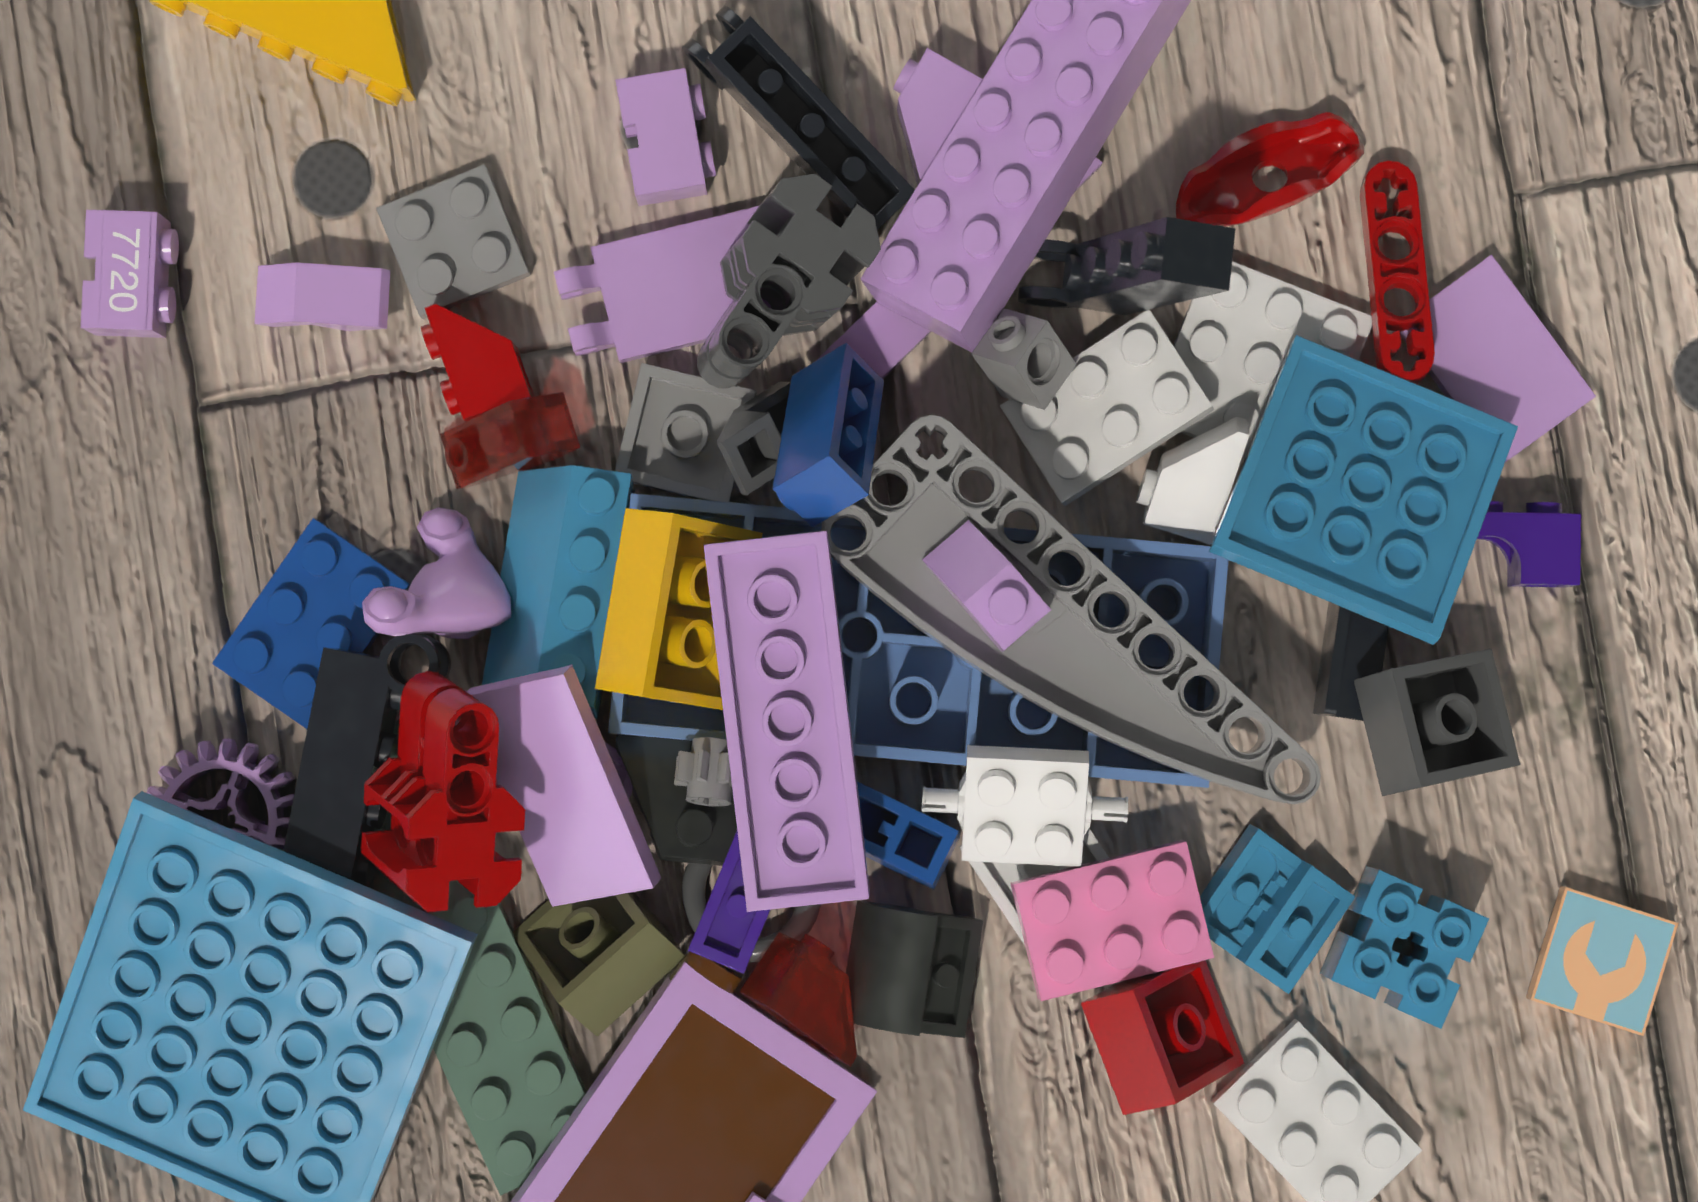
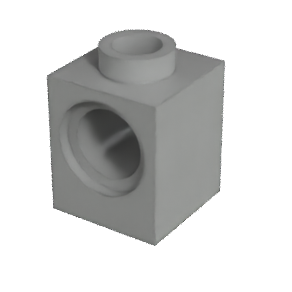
M1003 308L971 353L1001 397L1043 410L1046 409L1077 365L1047 320Z

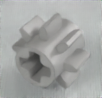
M711 737L692 739L691 752H678L674 785L687 786L686 801L704 806L731 805L733 789L726 739Z

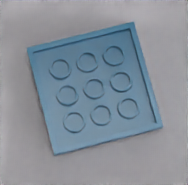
M1296 335L1290 345L1209 552L1434 645L1440 639L1518 426Z

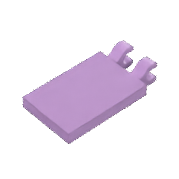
M758 206L592 246L591 251L595 264L573 266L554 271L559 295H561L562 300L597 291L602 292L609 321L587 323L568 328L575 355L582 356L615 347L619 362L624 363L704 343L733 301L725 292L720 261L729 248L738 241L749 227L747 222ZM762 299L763 303L767 307L771 308V305L766 300Z

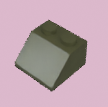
M634 892L552 907L548 900L513 931L515 940L558 1004L596 1036H599L685 958V954L662 923Z

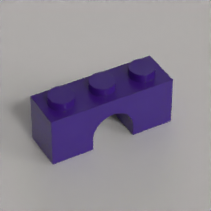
M1490 502L1477 539L1493 543L1504 554L1507 562V587L1568 588L1580 585L1581 514L1562 513V503L1557 502L1526 503V513L1503 512V502Z

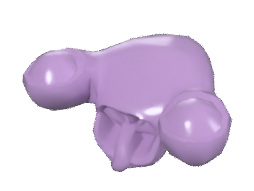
M439 507L426 511L417 526L426 547L439 557L438 561L424 565L413 579L408 591L392 586L374 588L362 602L365 623L374 632L391 636L435 633L445 638L469 639L477 635L479 631L498 626L511 618V597L506 585L494 566L479 550L467 517L456 510Z

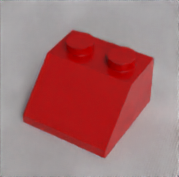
M1206 960L1120 982L1081 1002L1090 1031L1093 1034L1123 1115L1177 1104L1245 1064Z

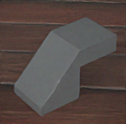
M779 381L736 408L717 440V444L741 494L748 495L775 477L791 382Z

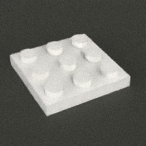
M1232 261L1229 291L1192 299L1173 345L1214 408L1212 412L1180 433L1195 438L1235 417L1247 419L1250 435L1242 456L1246 458L1295 336H1300L1359 360L1372 327L1371 315Z

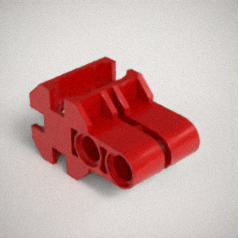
M432 671L416 674L404 686L400 701L398 757L388 758L364 784V804L366 806L381 805L392 815L391 830L362 832L361 853L426 912L448 910L449 883L453 880H457L474 894L475 907L497 906L521 881L522 859L519 857L504 858L495 851V836L498 832L524 830L526 810L503 786L496 785L499 722L493 709L438 672Z

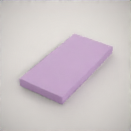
M573 665L470 688L467 693L493 709L498 717L499 742L496 778L499 785L503 786L526 810L524 830L519 832L552 907L654 888L661 879L660 873Z

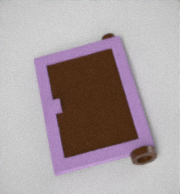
M689 951L671 977L667 976L511 1202H801L873 1099L877 1090L874 1086L733 993L743 979L735 970Z

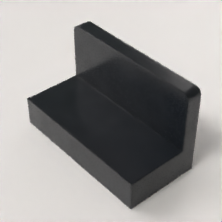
M1328 603L1313 714L1364 721L1354 680L1382 672L1389 626L1334 603Z

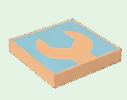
M1560 886L1526 998L1644 1036L1679 923Z

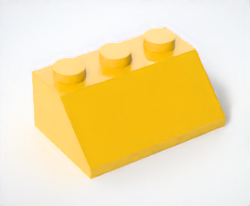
M625 508L595 689L723 710L704 545L762 538L763 533L675 513Z

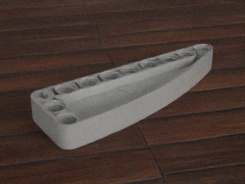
M928 415L914 421L873 464L869 495L822 522L821 531L828 530L831 557L870 592L955 656L1048 712L1106 741L1150 760L1261 798L1295 805L1309 800L1319 788L1321 779L1319 766L1306 750L945 418ZM923 431L929 437L934 431L942 434L944 440L941 449L945 455L940 459H937L933 454L927 460L920 457L917 452L921 442L916 436ZM973 470L981 471L988 476L992 484V493L988 499L975 503L968 501L962 496L958 483L960 477L966 472ZM888 473L902 478L907 488V495L904 500L893 506L881 504L876 500L872 492V485L875 480L881 475ZM1019 511L1025 512L1033 518L1037 529L1036 535L1030 543L1016 544L1008 539L1003 528L1004 519L1007 515ZM847 517L861 522L866 532V539L863 544L857 549L850 551L842 550L835 546L830 536L834 524L840 519ZM968 520L1008 559L1051 609L1049 613L1003 652L997 648L922 561ZM1061 552L1069 553L1078 560L1081 572L1075 584L1063 586L1053 581L1049 574L1048 566L1054 554ZM1101 594H1114L1124 604V619L1114 628L1103 626L1094 616V603ZM1150 634L1163 638L1169 647V658L1165 665L1159 669L1147 667L1139 657V645L1143 638ZM1194 676L1206 678L1211 683L1214 691L1211 704L1201 711L1189 707L1183 694L1186 683ZM1242 717L1253 721L1258 730V740L1255 746L1246 752L1236 750L1229 739L1230 727L1233 722ZM1292 759L1301 767L1303 778L1298 789L1292 793L1285 794L1276 786L1274 773L1282 761Z

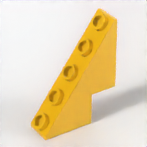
M149 0L154 6L179 17L183 16L185 9L206 17L203 23L204 26L228 38L236 39L240 31L259 39L257 47L278 59L290 62L293 54L314 62L311 68L313 72L336 83L344 84L346 78L350 77L367 84L365 92L386 104L398 107L401 99L407 102L416 100L391 0Z

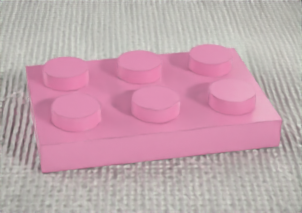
M1175 841L1083 864L1081 867H1071L1010 882L1037 998L1040 1001L1214 958L1187 841Z

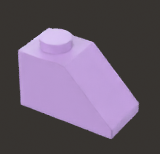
M929 48L926 49L919 63L911 58L907 61L893 90L900 93L897 113L917 186L983 80Z
M969 520L922 559L1001 652L1005 651L1051 611L1050 607L1008 559Z

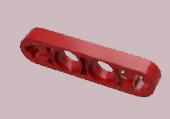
M1387 160L1377 163L1369 170L1360 188V206L1376 365L1382 371L1417 385L1428 374L1434 363L1435 356L1418 186L1415 175L1408 166L1398 161ZM1382 179H1388L1392 188L1402 189V191L1398 193L1393 203L1394 216L1383 219L1387 211L1386 195L1384 192H1375V190L1378 189ZM1390 232L1404 236L1410 247L1409 255L1399 260L1389 259L1380 251L1378 238ZM1394 288L1408 291L1414 297L1415 311L1406 316L1394 315L1385 307L1384 294ZM1417 327L1418 331H1410L1406 338L1409 356H1419L1420 360L1415 362L1411 371H1404L1402 362L1392 361L1391 358L1396 355L1400 348V332ZM1387 330H1389V331H1395V332H1393V333H1391V334H1388V333H1387Z

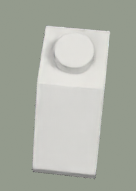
M1235 417L1163 453L1156 471L1146 469L1136 503L1145 505L1144 525L1210 545L1212 544L1250 435L1247 419Z

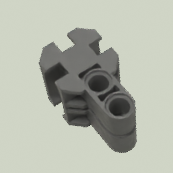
M816 174L782 178L747 222L749 227L738 241L729 248L720 261L725 292L733 301L698 353L697 367L701 377L708 384L717 388L736 386L770 355L782 335L816 331L839 311L853 292L847 285L864 267H870L881 250L875 217L857 204L843 225L839 227L816 210L832 188V185ZM762 299L766 300L771 305V308L767 307ZM727 344L739 352L741 359L729 351Z

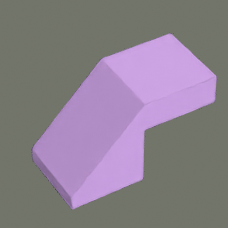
M298 262L258 266L255 324L269 327L316 325L343 331L387 329L391 270Z

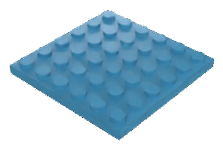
M141 791L131 802L23 1111L235 1202H372L478 934Z

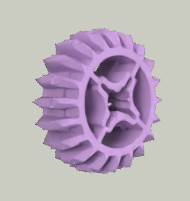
M222 739L218 755L211 741H201L197 747L198 760L188 750H181L176 753L177 763L182 772L168 765L162 766L159 769L160 777L169 785L167 789L159 786H150L147 790V793L211 821H213V814L203 810L224 809L230 806L233 811L228 815L235 814V823L244 826L232 827L230 829L274 848L284 849L290 820L288 806H292L294 794L284 796L282 788L291 784L295 777L292 772L281 773L275 778L270 775L279 762V758L274 754L267 755L258 765L255 764L259 754V746L255 743H247L237 758L235 739ZM218 769L232 771L228 783L222 784L217 795L211 800L187 795L192 785L207 773ZM249 780L257 786L265 799L268 809V825H265V821L253 816L249 810L247 803L251 790L247 787Z

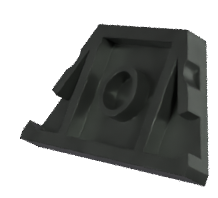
M617 734L615 748L626 768L633 786L632 791L650 829L649 834L659 859L723 866L737 832L733 791L731 805L704 806L686 801L687 786L674 785L678 752H691L692 741Z

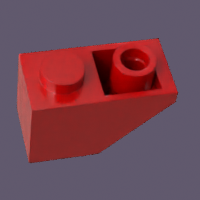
M437 304L424 307L430 324L421 326V332L432 360L440 357L443 360L449 379L441 381L440 386L451 415L461 412L463 420L469 425H473L537 402L518 347L512 340Z

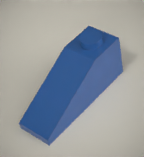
M857 781L866 857L935 890L960 839L959 831Z

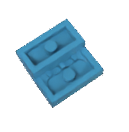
M1249 824L1200 895L1210 940L1288 994L1355 899L1353 894L1251 824Z

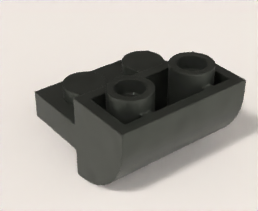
M857 900L839 1018L853 1024L901 1034L920 1036V1033L965 1038L983 920L975 917L921 911L912 907Z

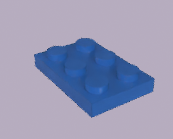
M312 518L212 664L307 729L323 647L367 653L380 633L374 632L365 623L362 602L374 588L392 586L408 591L411 584L328 526Z

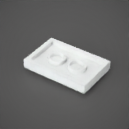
M1150 309L1139 314L1075 356L1073 359L1077 365L1045 410L1011 399L1000 405L1064 506L1214 410L1212 404Z
M1296 1019L1281 1031L1210 1100L1307 1202H1370L1422 1151Z

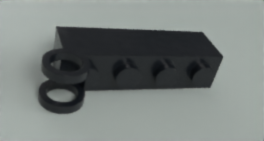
M722 7L716 13V17L730 36L711 54L697 41L690 38L682 46L685 54L715 86L721 90L725 89L806 175L816 174L832 185L826 196L846 217L849 216L853 208L858 204L875 217L878 230L910 199L915 189L751 16L743 21L729 7Z
M1165 217L1079 244L1045 239L1034 259L1065 262L1062 289L1044 286L1020 287L1018 301L1040 307H1075L1128 315L1229 291L1235 228Z
M406 634L396 636L386 643L380 656L341 648L323 647L284 852L368 888L370 887L376 867L361 853L362 832L374 831V828L380 829L385 821L387 810L381 805L366 806L364 804V784L388 758L398 757L399 734H394L393 731L397 711L400 710L402 691L409 681L401 669L402 657L408 648L418 645L428 656V671L438 672L445 678H448L451 669L450 655L446 647L438 639L428 635Z

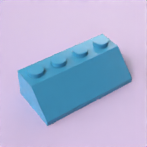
M575 465L518 471L500 576L511 597V618L491 628L482 685L573 665L595 719H598L602 690L595 689L625 508L630 507L631 493L635 494L632 474Z

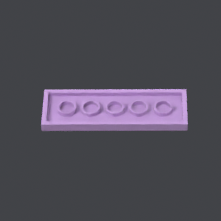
M828 530L705 544V561L747 912L869 899L870 888Z

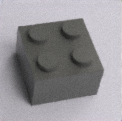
M1492 649L1392 668L1354 680L1382 796L1520 765Z

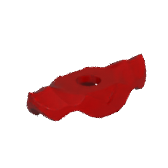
M1323 112L1299 121H1275L1255 127L1225 143L1209 160L1187 173L1180 186L1176 201V218L1226 227L1248 223L1276 214L1301 203L1333 184L1364 155V145L1354 128L1341 116L1331 112ZM1274 166L1286 174L1287 181L1282 188L1267 192L1256 187L1252 180L1253 176L1263 167Z

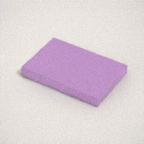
M1492 254L1429 299L1435 356L1434 363L1428 374L1446 397L1518 426L1505 462L1596 397ZM1417 327L1401 331L1400 336L1406 342V338L1410 331H1418Z

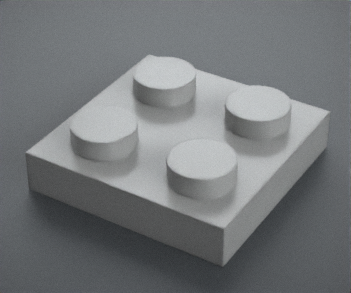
M485 164L376 208L418 314L422 319L427 318L424 307L437 304L449 309L531 276Z
M641 363L615 471L632 474L634 484L700 500L730 502L735 479L717 444V440L733 411L754 398L757 394L756 390L740 386L717 388L708 384L699 376Z

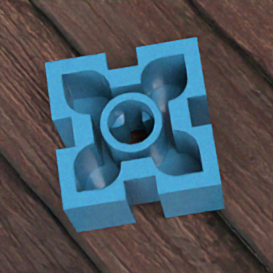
M1366 866L1355 890V899L1348 908L1361 916L1352 936L1337 931L1319 974L1373 999H1376L1380 987L1383 986L1389 989L1384 1003L1442 1029L1460 987V984L1448 980L1447 977L1456 957L1469 963L1471 962L1489 918L1434 895H1430L1425 907L1417 903L1423 891L1422 888L1379 869ZM1411 933L1413 937L1411 942L1414 943L1410 956L1405 955L1401 961H1396L1400 953L1392 950L1395 939L1397 937L1407 939Z

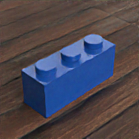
M847 343L792 375L773 490L786 508L792 511L795 510L811 527L816 526L868 496L870 490L884 380Z

